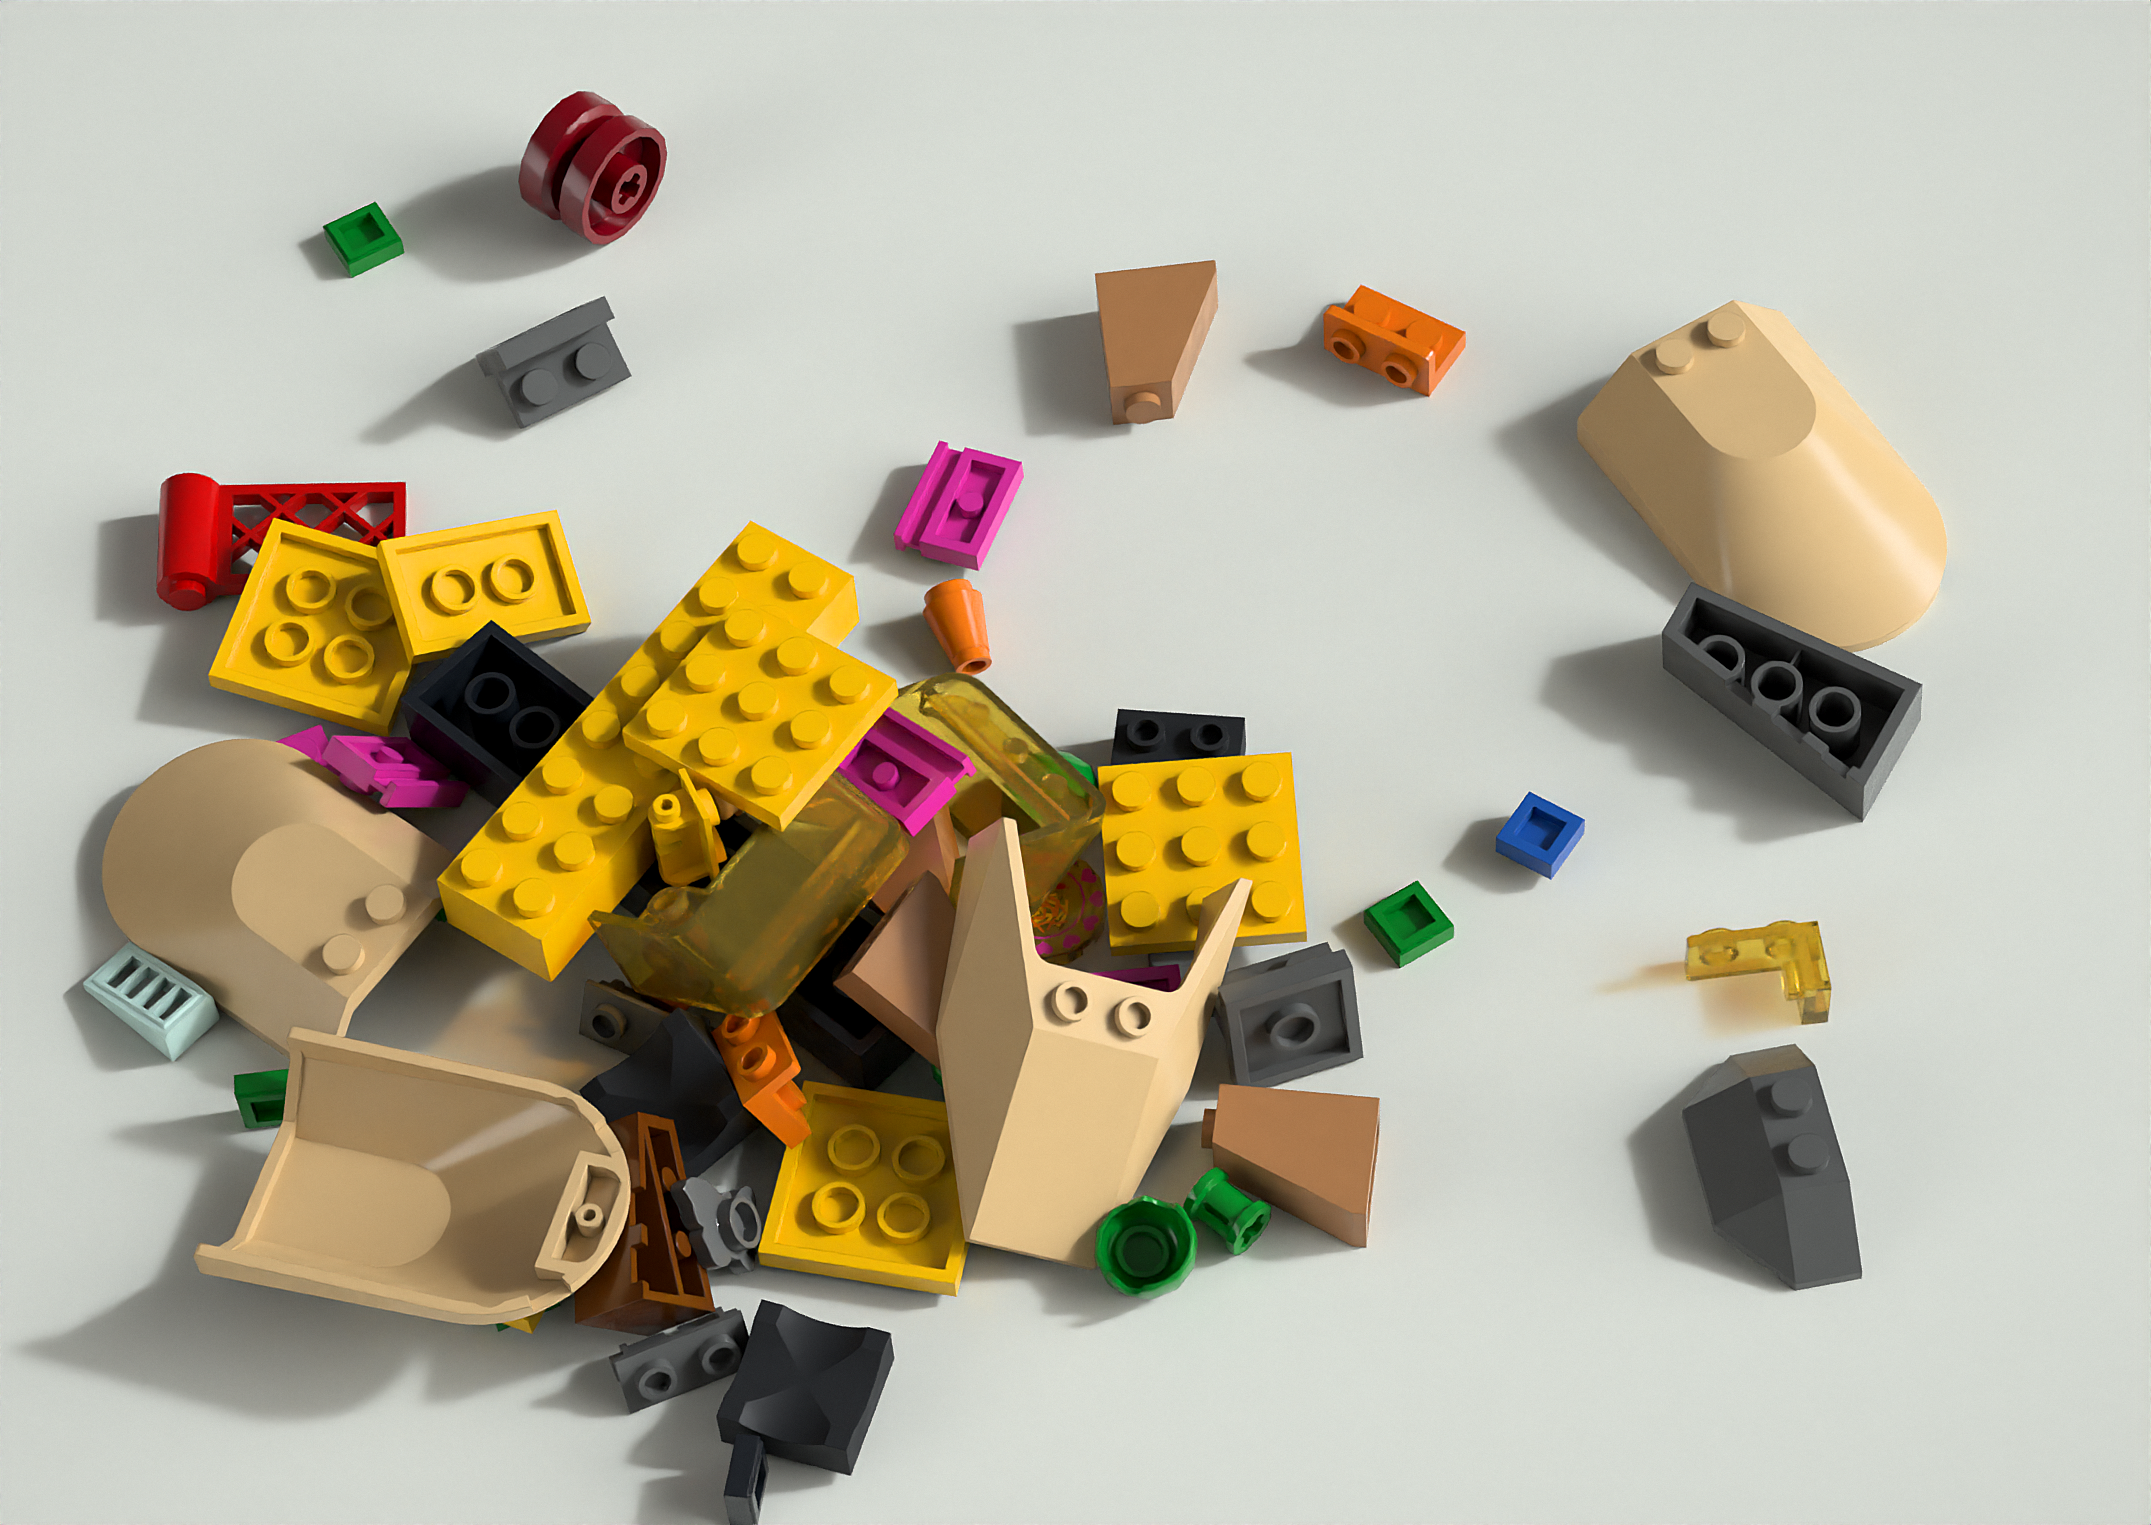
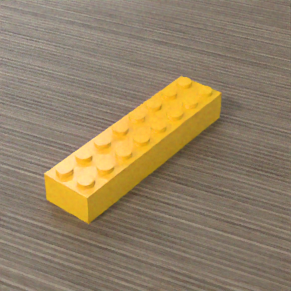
M750 521L438 877L437 884L447 922L551 983L657 859L656 844L653 840L648 809L658 796L682 789L679 775L625 746L622 735L624 727L739 596L837 648L860 621L854 576ZM692 783L696 791L702 789L701 787Z

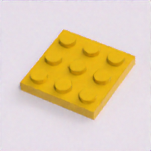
M273 518L208 674L210 686L379 736L390 737L402 706L400 699L407 693L419 663L409 665L375 552L377 547Z
M739 596L624 727L622 735L626 747L679 775L678 770L685 768L691 782L701 788L706 787L715 796L783 832L898 696L896 679Z
M1291 752L1097 767L1111 956L1194 950L1203 898L1239 878L1252 880L1253 882L1233 947L1307 942Z
M804 1080L801 1092L807 1103L801 1107V1110L812 1134L792 1150L786 1145L758 1249L760 1265L957 1297L970 1242L964 1239L946 1102Z

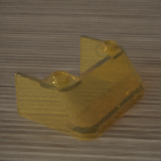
M950 672L899 688L898 696L889 707L968 755L977 770L971 778L964 775L954 785L957 792L947 802L953 827L969 841L971 837L1002 817L1016 820L1031 917L1038 911L1101 831L1106 810L1104 795L979 679L964 673ZM826 780L806 803L805 807L843 794V792ZM966 855L955 859L949 899L956 911Z
M835 769L783 832L762 822L705 890L689 886L668 887L652 897L647 909L638 919L594 910L587 918V921L636 993L743 1018H757L778 1008L791 995L905 859L910 849V841L894 816Z

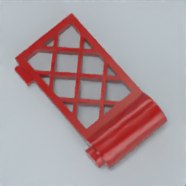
M182 473L171 476L161 484L156 592L160 599L181 611L198 610L211 603L217 595H242L250 574H232L233 563L250 549L259 554L264 542L263 539L267 535L273 518L311 528L294 515L307 504H323L333 512L313 529L331 534L345 522L363 536L358 542L377 547L380 541L388 540L387 536L392 532L393 539L405 537L407 521L406 482L219 485L211 477L197 473ZM368 503H393V513L375 528L356 514ZM261 505L271 514L250 530L234 517V506ZM233 534L239 538L234 544Z

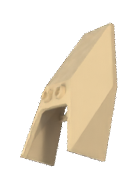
M1002 817L969 839L936 1025V1038L965 1241L1087 1270L1096 1268L1094 1251L1097 1228L1112 1209L1121 1204L1128 1203L1132 1199L1189 1090L1218 996V987L1221 986L1253 882L1252 880L1239 878L1203 898L1193 960L1178 988L1174 992H1163L1050 964L1041 959L1035 949L1016 820Z

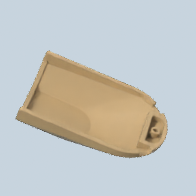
M1732 300L1632 352L1578 417L1577 439L1580 445L1697 585L1851 653L1881 645L1905 632L1923 616L1935 600L1940 589L1947 557L1945 527L1936 503L1921 481L1781 311Z
M231 739L203 745L174 758L155 771L134 791L117 815L109 832L102 860V884L111 915L129 941L196 983L213 997L217 1008L290 1060V1051L286 1037L293 1026L345 1037L353 1011L436 914L444 908L437 879L457 855L367 795L351 790L340 781L337 775L302 752L269 740Z
M293 1026L286 1037L290 1051L283 1121L233 1238L219 1247L199 1243L193 1255L202 1274L466 1325L504 1323L536 1314L557 1304L584 1285L598 1271L617 1244L626 1222L631 1196L629 1168L624 1151L618 1139L606 1124L604 1116L584 1098L564 1087L540 1079Z

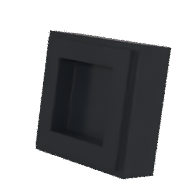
M736 1433L723 1494L730 1525H758L769 1472L764 1443L761 1441L760 1436Z

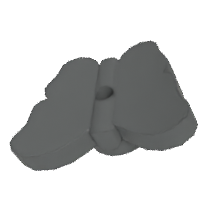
M696 1177L682 1179L672 1184L670 1189L671 1196L679 1208L683 1225L690 1231L689 1242L701 1267L709 1271L728 1265L730 1270L736 1275L753 1271L755 1268L756 1246L761 1238V1221L756 1209L755 1194L751 1187L744 1186L729 1192L719 1193L711 1183Z

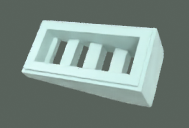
M131 941L83 982L84 988L88 993L171 1061L179 1057L220 1020L211 995L196 983ZM132 965L137 968L116 988L110 986ZM146 977L151 980L132 999L126 996ZM161 990L166 992L149 1009L143 1007ZM178 1002L181 1004L165 1020L160 1018L174 1003Z

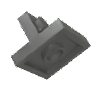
M605 296L581 304L475 355L485 377L494 374L520 429L632 376L606 323L615 317Z
M1328 942L1224 973L1221 986L1218 987V996L1212 1013L1226 1042L1230 1076L1234 1085L1266 1088L1364 1058L1353 966L1345 949L1332 952Z

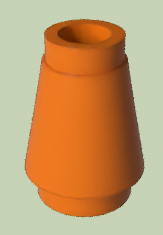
M952 579L935 585L924 596L926 606L923 610V617L951 664L954 665L956 674L967 677L985 671L992 664V660L989 654L990 649L982 594L974 590L971 582L966 579Z

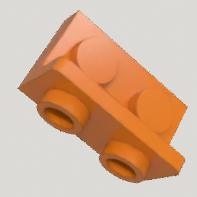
M1363 285L1359 286L1343 309L1330 305L1323 314L1325 350L1332 352L1343 362L1349 364L1356 363L1384 376L1389 382L1398 387L1410 388L1428 397L1466 347L1465 331Z
M759 993L744 1006H739L732 1010L722 1024L711 1033L742 1105L792 1150L812 1134L801 1110V1107L807 1101L798 1086L791 1080L800 1072L801 1067L771 1001L764 994Z

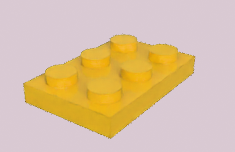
M557 510L383 540L379 542L375 550L409 665L448 658L490 620L494 621L521 643L586 632L592 623Z

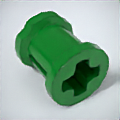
M1215 1167L1204 1174L1193 1186L1183 1204V1209L1191 1222L1198 1220L1204 1222L1226 1240V1249L1234 1255H1240L1249 1249L1261 1236L1272 1215L1270 1205L1263 1200L1254 1202L1229 1183L1228 1173L1220 1167Z

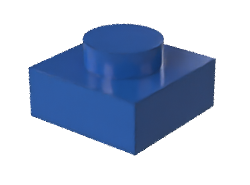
M1529 791L1496 836V852L1552 880L1584 835L1585 819Z

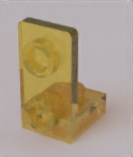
M1790 920L1773 922L1766 927L1741 930L1713 928L1701 934L1687 937L1684 964L1687 980L1695 981L1781 971L1786 1001H1797L1801 1025L1828 1022L1832 987L1818 921L1797 923Z

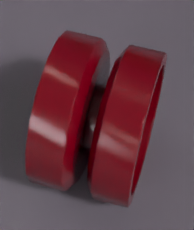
M578 91L562 99L552 108L531 136L520 166L518 183L521 198L532 208L552 220H562V223L572 232L592 244H609L624 236L642 218L654 200L665 172L667 160L665 138L656 128L633 115H624L616 105L596 93Z

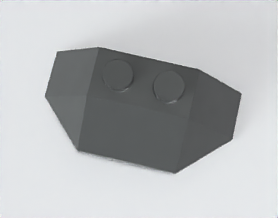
M1796 1044L1730 1055L1682 1110V1119L1714 1232L1755 1262L1779 1274V1279L1795 1291L1862 1279V1265L1850 1180L1815 1064Z

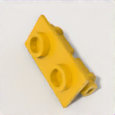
M685 768L678 770L682 789L658 796L648 809L653 840L656 844L655 850L659 873L665 883L677 888L686 887L691 882L709 875L716 891H720L723 887L718 863L727 860L721 838L714 827L720 824L718 811L707 788L696 791Z

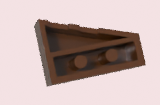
M635 1112L607 1123L618 1139L628 1164L631 1181L630 1204L623 1231L609 1257L598 1271L574 1292L575 1324L651 1336L716 1312L707 1270L702 1268L698 1262L697 1256L689 1242L690 1231L683 1225L679 1208L670 1193L672 1184L686 1179L674 1120Z

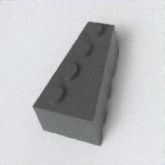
M1693 582L1690 583L1662 631L1663 668L1850 813L1862 822L1864 821L1921 720L1923 684Z

